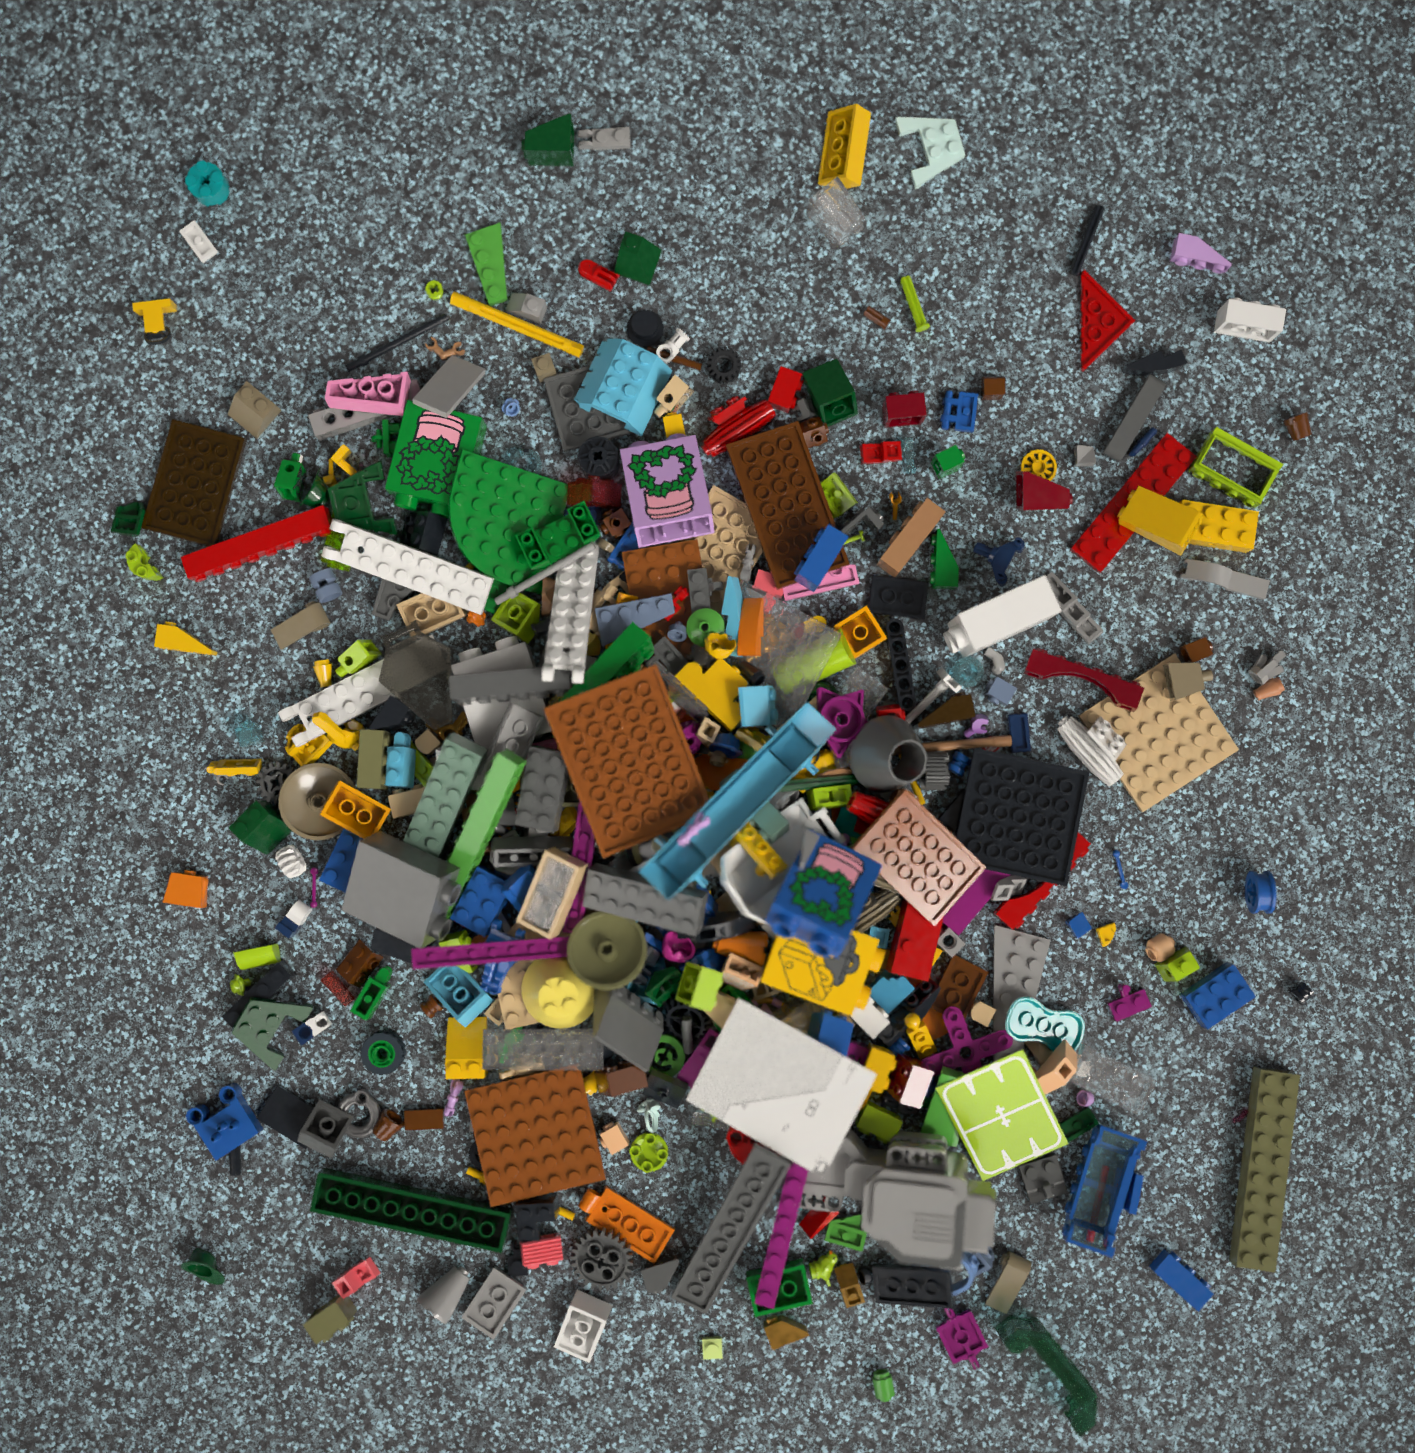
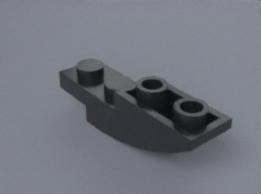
M739 910L717 911L714 917H704L703 927L696 937L677 932V938H696L697 943L718 941L755 929L757 925L756 920L742 915Z
M930 978L928 982L922 980L901 1001L902 1007L888 1020L890 1023L877 1035V1038L889 1048L901 1036L906 1038L908 1036L906 1032L908 1027L905 1024V1017L909 1013H915L920 1017L921 1022L933 1005L941 987Z

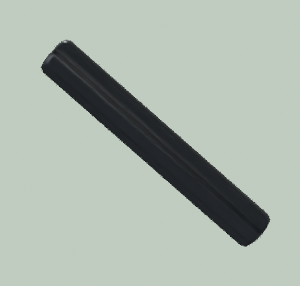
M1097 204L1093 209L1070 267L1069 273L1071 275L1078 276L1104 213V206Z

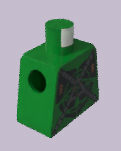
M292 453L290 460L284 459L281 462L274 487L282 499L301 502L306 470L302 465L303 456L300 454Z

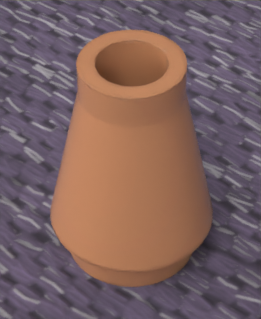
M1276 677L1269 679L1264 685L1253 690V693L1259 701L1281 695V692L1285 691L1281 680Z

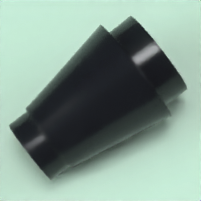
M742 660L738 664L737 668L751 686H760L764 682L766 676L763 670L746 660Z

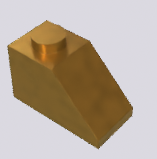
M853 1263L842 1264L834 1268L846 1308L865 1303Z
M783 1315L769 1316L763 1322L772 1350L809 1336L807 1326Z

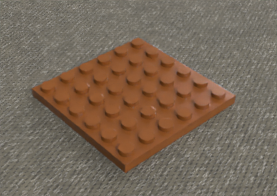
M580 1063L464 1091L491 1207L606 1180Z

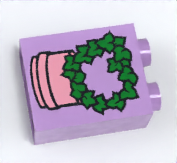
M673 434L666 441L651 444L646 441H637L630 444L628 448L620 449L639 548L715 533L696 435Z

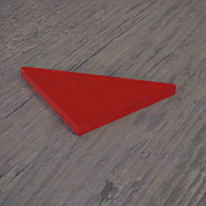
M1085 270L1081 272L1082 372L1136 321Z

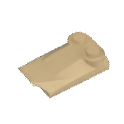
M423 593L396 604L412 640L423 638L426 634L465 617L468 612L466 609Z

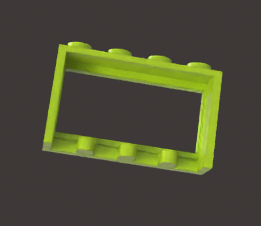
M1216 427L1207 436L1188 471L1193 473L1192 475L1195 478L1204 479L1209 482L1211 487L1222 489L1226 492L1227 496L1243 501L1242 503L1245 506L1256 508L1261 505L1262 500L1284 464ZM1214 439L1221 441L1227 447L1230 446L1237 450L1239 454L1255 460L1257 464L1271 469L1258 495L1202 464Z

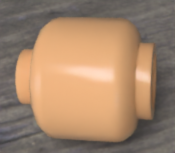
M1159 933L1147 941L1146 954L1153 961L1163 962L1175 954V941L1171 936Z

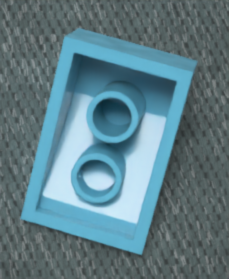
M457 966L439 967L424 981L445 1008L465 1028L494 1001L487 992L479 987L480 984L470 973Z

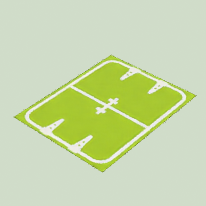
M1023 1050L936 1088L983 1181L1068 1144Z

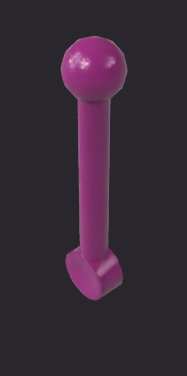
M312 868L310 870L312 874V901L310 906L315 908L317 907L316 875L319 873V870Z

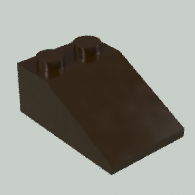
M965 691L954 693L950 699L915 724L913 729L917 730L976 717L972 695H966Z

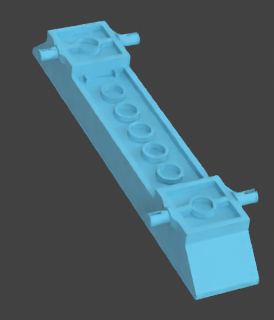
M808 702L779 731L769 724L765 731L772 738L669 842L661 835L654 840L662 849L639 873L667 900H670L694 880L705 888L709 881L701 875L703 868L800 770L806 768L813 776L819 771L811 763V760L835 732L836 728ZM700 812H703L705 817H709L710 823L706 827L699 829V833L696 836L693 835L686 846H680L677 843L678 837L688 830L687 827L690 824L693 825L695 817Z

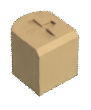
M427 729L415 740L417 749L421 753L428 755L435 753V750L444 744L430 729Z
M975 1000L968 1015L971 1019L988 1027L996 1009L980 1000Z

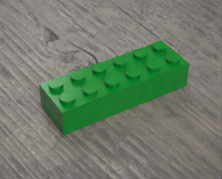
M632 622L585 672L583 683H575L559 702L637 672L645 659L648 660L654 653L651 637Z

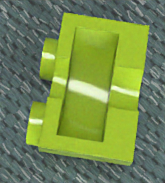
M135 543L126 552L128 567L134 575L146 580L158 581L163 579L157 567H152L148 564L150 556L144 547Z

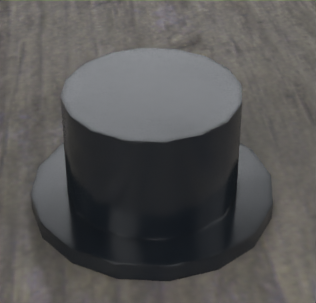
M641 310L630 317L626 330L629 339L634 344L647 348L648 346H654L661 340L664 333V325L658 314L650 310Z

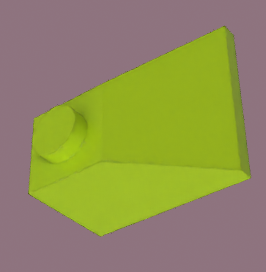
M518 593L517 597L509 598L500 605L491 621L529 644L535 635L531 624L539 622L540 604Z

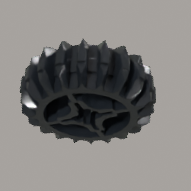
M674 994L671 996V999L669 998L662 1009L663 1026L668 1027L667 1032H673V1037L677 1035L682 1040L681 1018L683 1016H690L693 1041L696 1042L698 1038L702 1040L708 1030L712 1028L713 1019L702 1009L675 1000L676 995Z

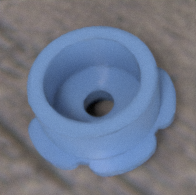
M508 398L502 404L501 409L505 415L515 416L520 411L519 402L516 399Z

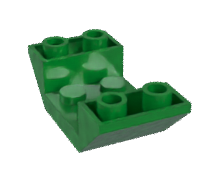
M585 501L568 508V515L536 531L533 527H530L515 535L531 570L549 567L590 542L594 543L601 536Z

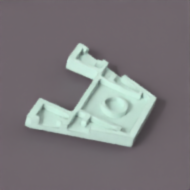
M896 117L895 122L899 136L919 132L929 165L911 170L915 189H918L922 184L933 179L943 170L945 171L965 157L955 119Z

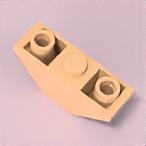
M1063 1040L1037 1070L1035 1076L1045 1095L1064 1086L1077 1071V1053L1066 1040Z

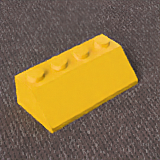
M858 104L828 111L818 179L819 185L843 189L861 186L871 112Z

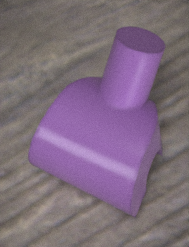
M976 714V717L971 719V727L963 732L967 739L975 733L984 734L987 732L985 726H981L988 724L989 720L986 715Z

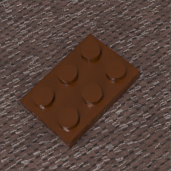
M954 955L950 958L938 982L941 989L931 1008L943 1014L946 1008L950 1006L957 1007L961 1010L965 1020L988 972Z

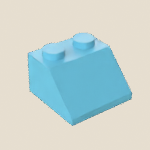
M773 686L738 688L742 727L777 725L778 711L775 709L777 695Z

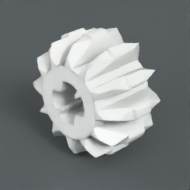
M294 845L284 846L276 852L277 865H279L280 870L288 878L297 877L306 871L304 858Z

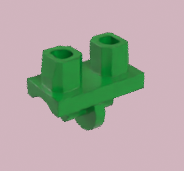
M388 419L382 420L383 435L381 429H376V435L371 436V442L376 443L377 449H382L383 443V454L387 458H392L397 442L392 441V435L399 434L401 425L400 423H391Z

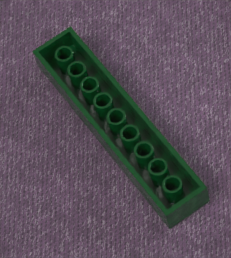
M323 1168L318 1172L310 1212L498 1253H502L505 1248L513 1208L499 1205L491 1207L490 1203L329 1168Z

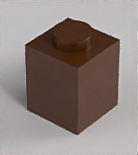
M1206 637L1179 647L1185 663H1194L1213 655L1212 643Z

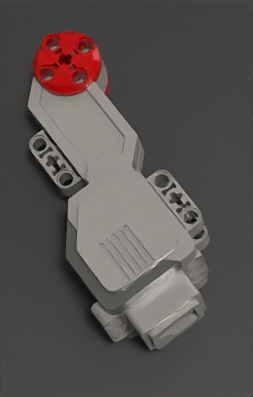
M729 1127L727 1134L728 1146L732 1155L740 1163L744 1164L754 1144H758L781 1155L736 1128ZM849 1128L825 1176L822 1178L810 1170L808 1171L799 1208L837 1212L842 1207L844 1196L850 1197L853 1200H862L861 1228L899 1263L961 1271L963 1251L988 1254V1247H993L996 1189H991V1182L968 1180V1159L963 1153L947 1151L948 1142L942 1135L899 1131L897 1135L890 1139L887 1147L875 1149L868 1148L856 1133ZM896 1138H900V1139H902L904 1142H902V1141H894V1140H895ZM939 1142L942 1143L944 1147L934 1144ZM786 1175L784 1176L778 1189L783 1190ZM812 1195H816L817 1201L813 1200ZM837 1197L839 1202L832 1203L829 1198Z

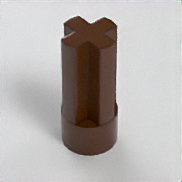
M870 305L864 312L865 317L884 330L891 322L889 318Z

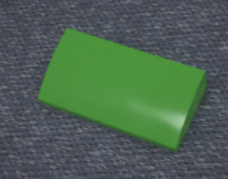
M943 1066L920 1133L942 1135L947 1139L948 1146L957 1147L960 1135L936 1088L966 1074ZM935 1143L936 1145L944 1146L942 1143Z

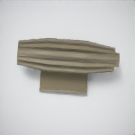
M881 889L873 894L870 892L853 929L863 933L885 918L901 902V899L895 892Z

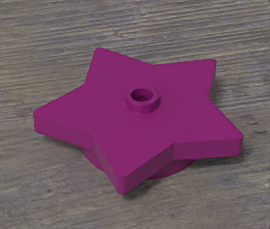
M822 687L817 688V711L836 728L835 732L826 741L836 759L843 755L853 739L857 738L861 731L860 728L868 722L863 712V689L840 696ZM837 717L841 719L840 724L837 722Z

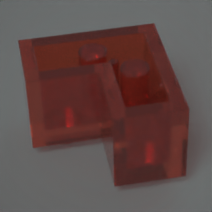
M588 476V479L576 478V481L568 482L567 505L574 506L585 501L587 507L619 508L621 507L622 485L614 483V480L611 479L600 480L599 476Z

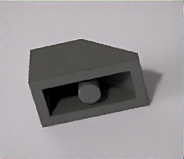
M679 1254L657 1260L655 1264L651 1262L641 1265V1274L647 1294H658L664 1291L679 1264Z

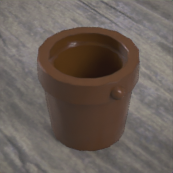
M1308 412L1283 421L1293 441L1312 435Z
M385 1109L381 1113L372 1132L378 1139L387 1142L404 1126V1121L393 1110Z

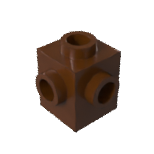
M820 417L810 418L799 423L808 448L828 442L826 435L829 433L826 422L823 423Z
M616 508L613 511L609 509L602 513V518L598 520L601 532L608 537L614 536L616 538L625 532L623 529L631 525L622 508Z

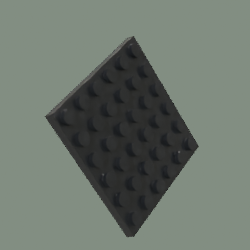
M973 748L956 838L986 867V870L1068 886L1090 772Z

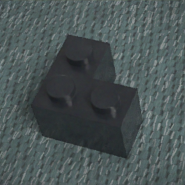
M557 1192L516 1201L515 1213L519 1242L539 1241L543 1231L542 1222L556 1221L560 1211Z

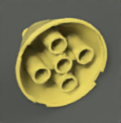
M568 957L535 959L526 970L521 988L522 999L531 1016L541 1024L559 1029L570 1028L585 1021L594 1011V988L578 979L570 967Z

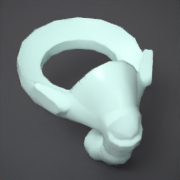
M647 1098L641 1102L637 1112H644L647 1129L650 1132H656L658 1117L660 1116L658 1110L661 1106L654 1099ZM648 1114L652 1118V1127L649 1124Z

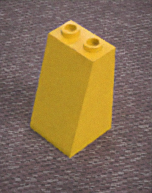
M1138 486L1136 491L1132 490L1127 499L1129 501L1126 507L1123 506L1117 516L1119 517V524L1181 556L1201 524L1203 513Z

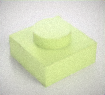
M722 1336L702 1337L703 1360L723 1359Z

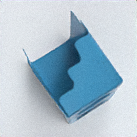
M886 969L868 986L871 988L870 997L888 1014L915 989L905 976L890 973Z

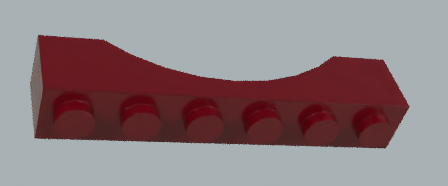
M1041 648L1032 650L1023 674L1039 680L1056 676L1081 678L1102 689L1116 707L1133 713L1137 710L1145 688L1140 686V683L1132 680L1127 682L1116 674L1107 675L1099 668L1093 667L1090 669L1084 667L1085 664L1078 661H1067L1066 657L1061 655L1053 656L1047 654L1048 651Z

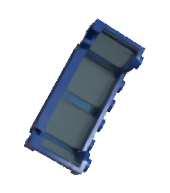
M1100 1124L1093 1128L1088 1144H1084L1082 1149L1084 1157L1082 1163H1079L1076 1169L1077 1180L1071 1185V1200L1066 1202L1064 1209L1066 1216L1062 1235L1066 1242L1113 1258L1115 1247H1112L1114 1240H1116L1115 1232L1137 1159L1140 1160L1141 1150L1145 1151L1146 1140Z

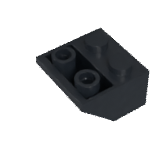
M408 510L404 518V527L399 537V543L431 555H438L447 518L429 511Z

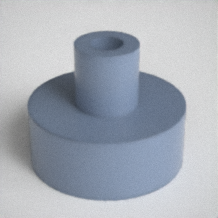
M677 621L669 626L668 638L675 642H681L686 639L687 630L682 622Z

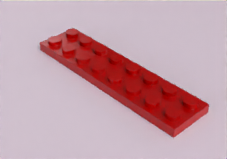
M1166 433L1070 550L1095 571L1101 573L1134 533V531L1120 525L1119 517H1117L1121 508L1128 505L1129 501L1127 499L1132 490L1136 491L1138 486L1165 496L1197 456L1169 433Z

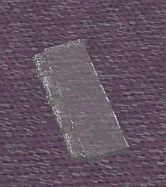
M658 660L652 661L648 667L657 664L660 675L668 683L669 697L695 722L701 724L703 718L708 716L706 712L708 707L699 699L694 701L695 695L685 685L680 687L681 682L671 672L666 674L667 669Z

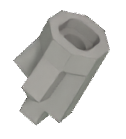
M1278 651L1269 659L1265 654L1259 655L1254 666L1248 670L1249 675L1255 682L1264 685L1269 679L1284 672L1281 665L1278 666V663L1286 656L1285 652Z

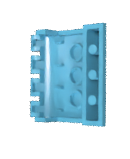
M608 339L607 342L601 343L597 351L599 356L594 357L589 368L591 372H587L581 384L583 388H579L574 400L579 404L580 408L588 412L593 407L625 422L624 429L642 437L658 403L656 398L665 388L672 370L654 353L624 339Z

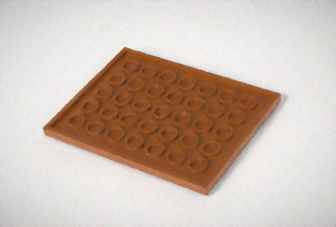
M657 664L544 708L603 858L685 826L710 800Z

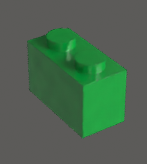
M954 445L935 454L931 465L938 479L960 470L965 462L964 452L961 448L958 449L957 445Z

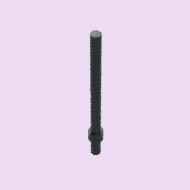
M443 314L366 355L358 356L357 360L345 365L348 372L360 366L364 367L377 357L449 321L446 314Z

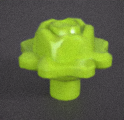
M234 974V979L230 981L231 991L239 996H243L245 988L251 986L249 978L243 980L237 974Z

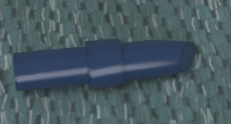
M1151 427L1137 441L1129 456L1137 455L1142 448L1146 447L1157 433L1154 427Z

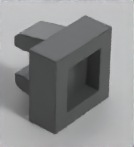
M803 398L797 401V405L793 409L794 412L801 411V416L797 418L798 421L818 416L811 399Z

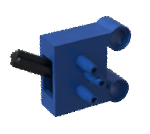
M231 1083L223 1087L219 1092L220 1100L223 1103L230 1104L229 1106L208 1119V1107L199 1104L187 1111L186 1119L189 1124L195 1127L215 1161L229 1153L230 1175L238 1176L242 1173L241 1144L264 1129L243 1097L241 1087L236 1083ZM228 1089L234 1092L233 1098L228 1096ZM195 1110L200 1112V1119L195 1117Z

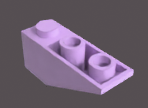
M1179 233L1174 239L1170 262H1175L1176 265H1190L1198 270L1209 269L1218 274L1225 273L1231 267V263L1197 236Z

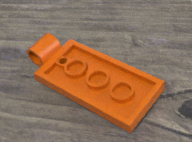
M607 1185L604 1187L602 1195L588 1188L578 1204L580 1209L590 1214L589 1216L587 1215L586 1222L601 1231L605 1227L608 1233L613 1229V1235L620 1232V1239L627 1238L625 1245L631 1244V1250L654 1264L675 1231L674 1227Z

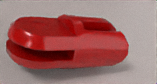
M589 259L582 260L578 266V272L583 278L610 292L620 277L619 274Z

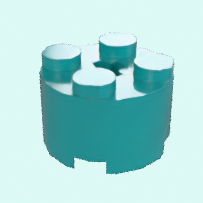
M198 161L197 164L190 168L185 178L188 190L200 204L210 207L209 205H221L230 194L228 179L217 165L211 162Z

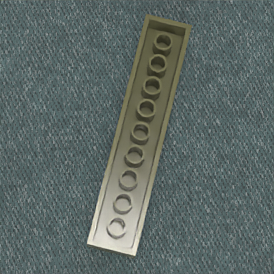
M1253 1066L1229 1261L1236 1267L1276 1273L1300 1075L1291 1071Z

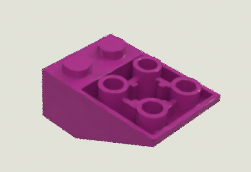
M712 1029L708 1030L677 1075L679 1080L688 1083L689 1087H693L719 1034Z

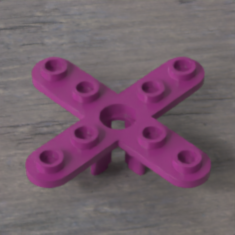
M950 1006L944 1010L943 1020L953 1048L928 1056L921 1062L934 1071L932 1077L939 1075L943 1066L950 1069L961 1067L963 1073L968 1074L982 1068L979 1059L1009 1049L1013 1044V1037L1009 1036L1006 1030H999L972 1040L961 1010ZM963 1047H968L971 1051V1056L962 1058L960 1050Z

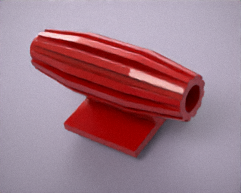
M737 395L726 401L727 405L724 407L718 406L710 411L711 415L707 417L708 420L713 421L719 426L702 441L703 445L701 448L706 456L710 454V456L714 457L727 451V444L751 437L760 431L776 416L770 403L765 399L745 408L744 401L747 400L746 397H739Z
M854 792L847 805V810L858 817L853 831L862 835L890 803L877 797Z

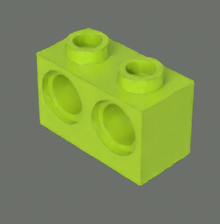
M850 784L813 788L806 792L810 811L819 810L823 807L826 809L846 807L852 796Z

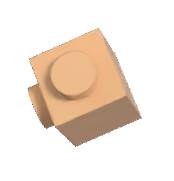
M609 1122L602 1127L603 1130L600 1133L601 1137L599 1140L604 1148H608L611 1155L629 1146L630 1141L619 1122L614 1124Z

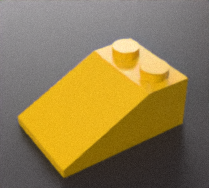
M487 1016L476 1017L466 1028L454 1017H448L445 1079L485 1078L488 1075Z

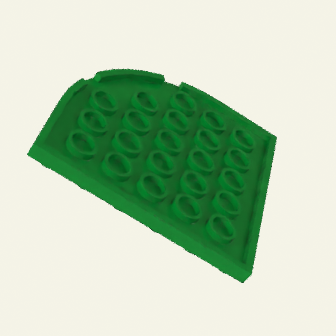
M461 450L450 489L448 513L453 537L462 554L482 574L493 577L494 581L515 587L546 569L547 567L531 570L515 535L530 527H533L536 531L562 518L571 485L466 450ZM543 579L524 591L542 595Z

